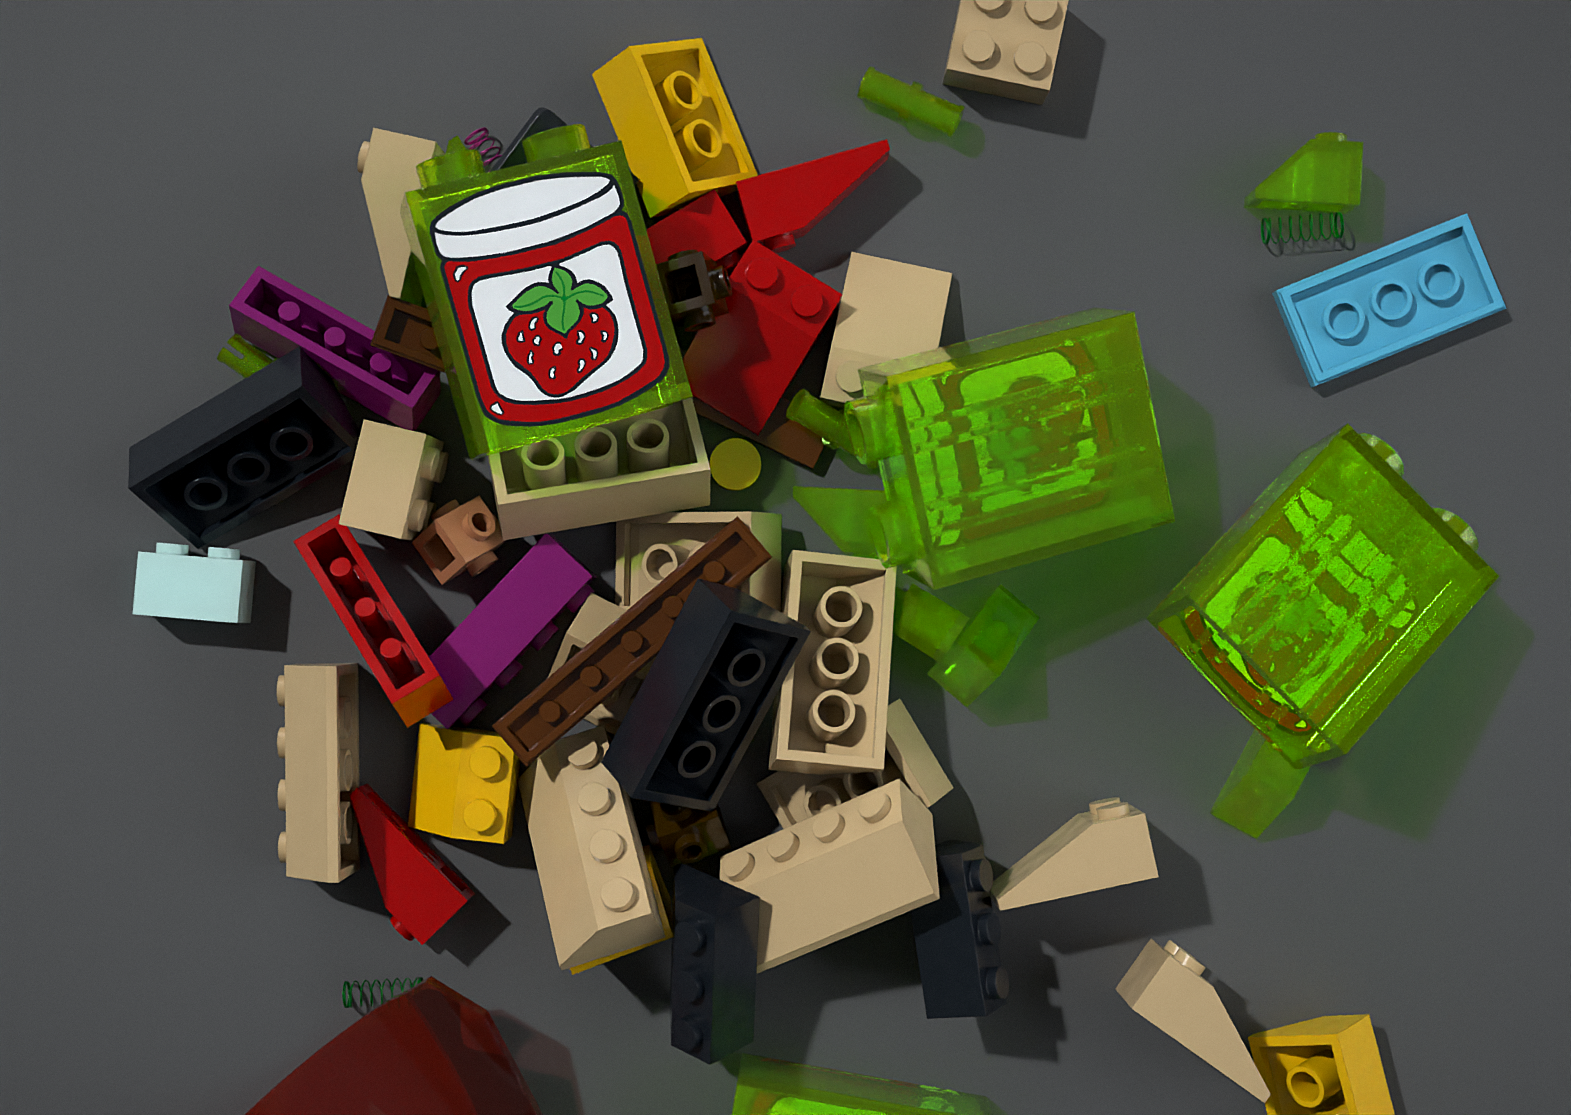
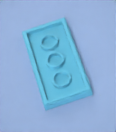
M1467 213L1272 293L1311 388L1507 309Z

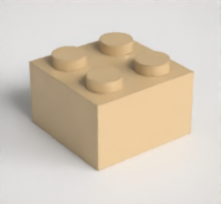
M960 0L942 84L1043 105L1051 87L1069 0Z
M364 419L339 524L414 541L433 523L430 516L436 511V503L430 502L434 482H442L448 463V453L442 452L444 442L424 433Z

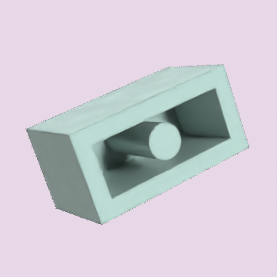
M157 543L156 553L138 551L132 614L229 623H251L256 561L240 560V549L208 547V557L188 556L189 545Z

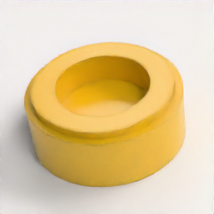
M732 438L721 442L713 450L710 457L709 465L714 480L727 490L740 491L749 488L756 482L761 472V458L757 449L750 442L743 439Z

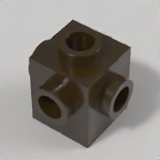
M681 251L667 258L668 261L651 266L655 285L651 286L654 305L658 314L664 316L671 323L678 327L684 326L685 331H697L715 325V317L729 313L725 298L732 296V287L724 265L717 266V263L703 251ZM700 287L702 296L690 299L692 290Z
M649 801L653 819L645 822V827L654 852L664 850L672 868L679 863H694L704 857L731 848L718 803L713 812Z

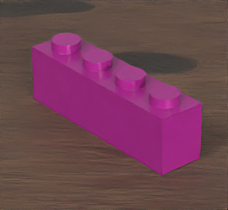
M260 266L255 269L229 304L234 333L277 358L300 346L332 379L339 393L403 429L416 431L441 394L440 371L369 346L374 330Z
M545 533L430 655L431 662L454 699L431 713L446 729L456 727L459 722L468 727L488 706L482 698L491 688L497 684L501 689H504L520 673L523 666L518 660L531 646L537 651L541 650L559 631V628L554 624L556 619L567 608L574 614L584 605L591 593L594 594L595 590L589 584L597 576L552 534Z

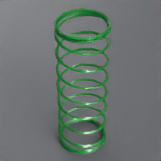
M1337 211L1333 220V213H1330L1331 233L1326 238L1323 234V215L1320 213L1319 224L1321 233L1319 238L1316 239L1312 232L1313 217L1310 214L1309 226L1311 232L1307 240L1302 234L1303 222L1302 216L1299 215L1300 236L1297 241L1292 235L1291 216L1288 219L1290 236L1288 241H1284L1281 234L1282 220L1279 216L1278 226L1280 235L1277 242H1274L1271 235V218L1267 219L1265 217L1261 221L1262 242L1267 245L1270 237L1275 244L1279 242L1280 237L1285 243H1288L1291 237L1293 241L1298 242L1301 236L1307 242L1311 235L1316 241L1320 239L1321 235L1328 240L1332 234L1336 239H1341L1344 233L1343 215L1340 211ZM1338 214H1339L1340 222H1341V232H1340V236H1339V234H1338V229H1337V217H1338ZM1264 222H1266V228H1267V239H1266V241H1265V236H1264Z
M421 976V977H417V978L415 979L413 986H412L411 980L409 979L410 985H411V989H412V1004H413V1005H414V987H415L416 980L418 979V981H417V992L420 990V984H421V989H423V988L425 987V985H424V979H423L422 976ZM407 977L404 980L403 987L398 978L394 980L393 986L389 979H385L382 987L379 980L376 979L372 984V988L368 980H364L362 987H360L357 980L352 983L351 987L350 983L345 981L342 989L343 1005L345 1008H352V988L354 983L357 982L360 989V1007L362 1008V990L364 983L367 981L371 992L370 1006L372 1007L373 986L375 981H378L381 990V1006H383V987L386 980H388L391 988V1005L393 1006L394 1004L393 990L396 980L399 981L401 986L402 1005H404V986L409 978ZM346 984H347V989H348V1001H347V1004H346Z

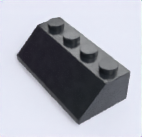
M299 346L129 447L128 489L199 549L353 460L360 431L332 379Z
M698 578L601 763L631 798L713 812L811 631L805 625L739 589Z

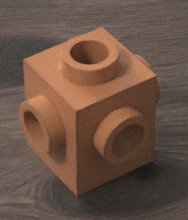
M478 496L461 506L455 499L439 508L430 516L433 523L412 541V544L441 585L467 570L472 577L486 570L498 560L494 551L507 540L502 538L498 519L488 509L481 497Z

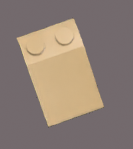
M373 128L370 142L364 141L360 148L357 169L359 173H363L361 181L390 297L402 299L421 307L434 250L430 235V224L443 211L453 163L435 141Z
M851 252L819 403L886 418L887 393L892 375L899 370L917 365L927 367L931 362L936 361L952 273Z
M752 511L667 512L616 521L615 604L627 611L738 516L771 554L772 558L736 589L781 612L782 514Z
M900 698L888 705L883 771L828 775L777 771L757 783L783 829L897 779H900L927 808L953 789L952 784Z
M1119 797L1089 803V812L1075 815L995 879L990 889L991 899L997 908L1002 911L1159 877L1145 813L1128 804V802H1120Z
M1150 939L1115 988L1116 991L1134 1011L1265 1103L1271 1093L1217 992L1201 976L1206 967L1171 940L1167 942L1165 947H1162Z

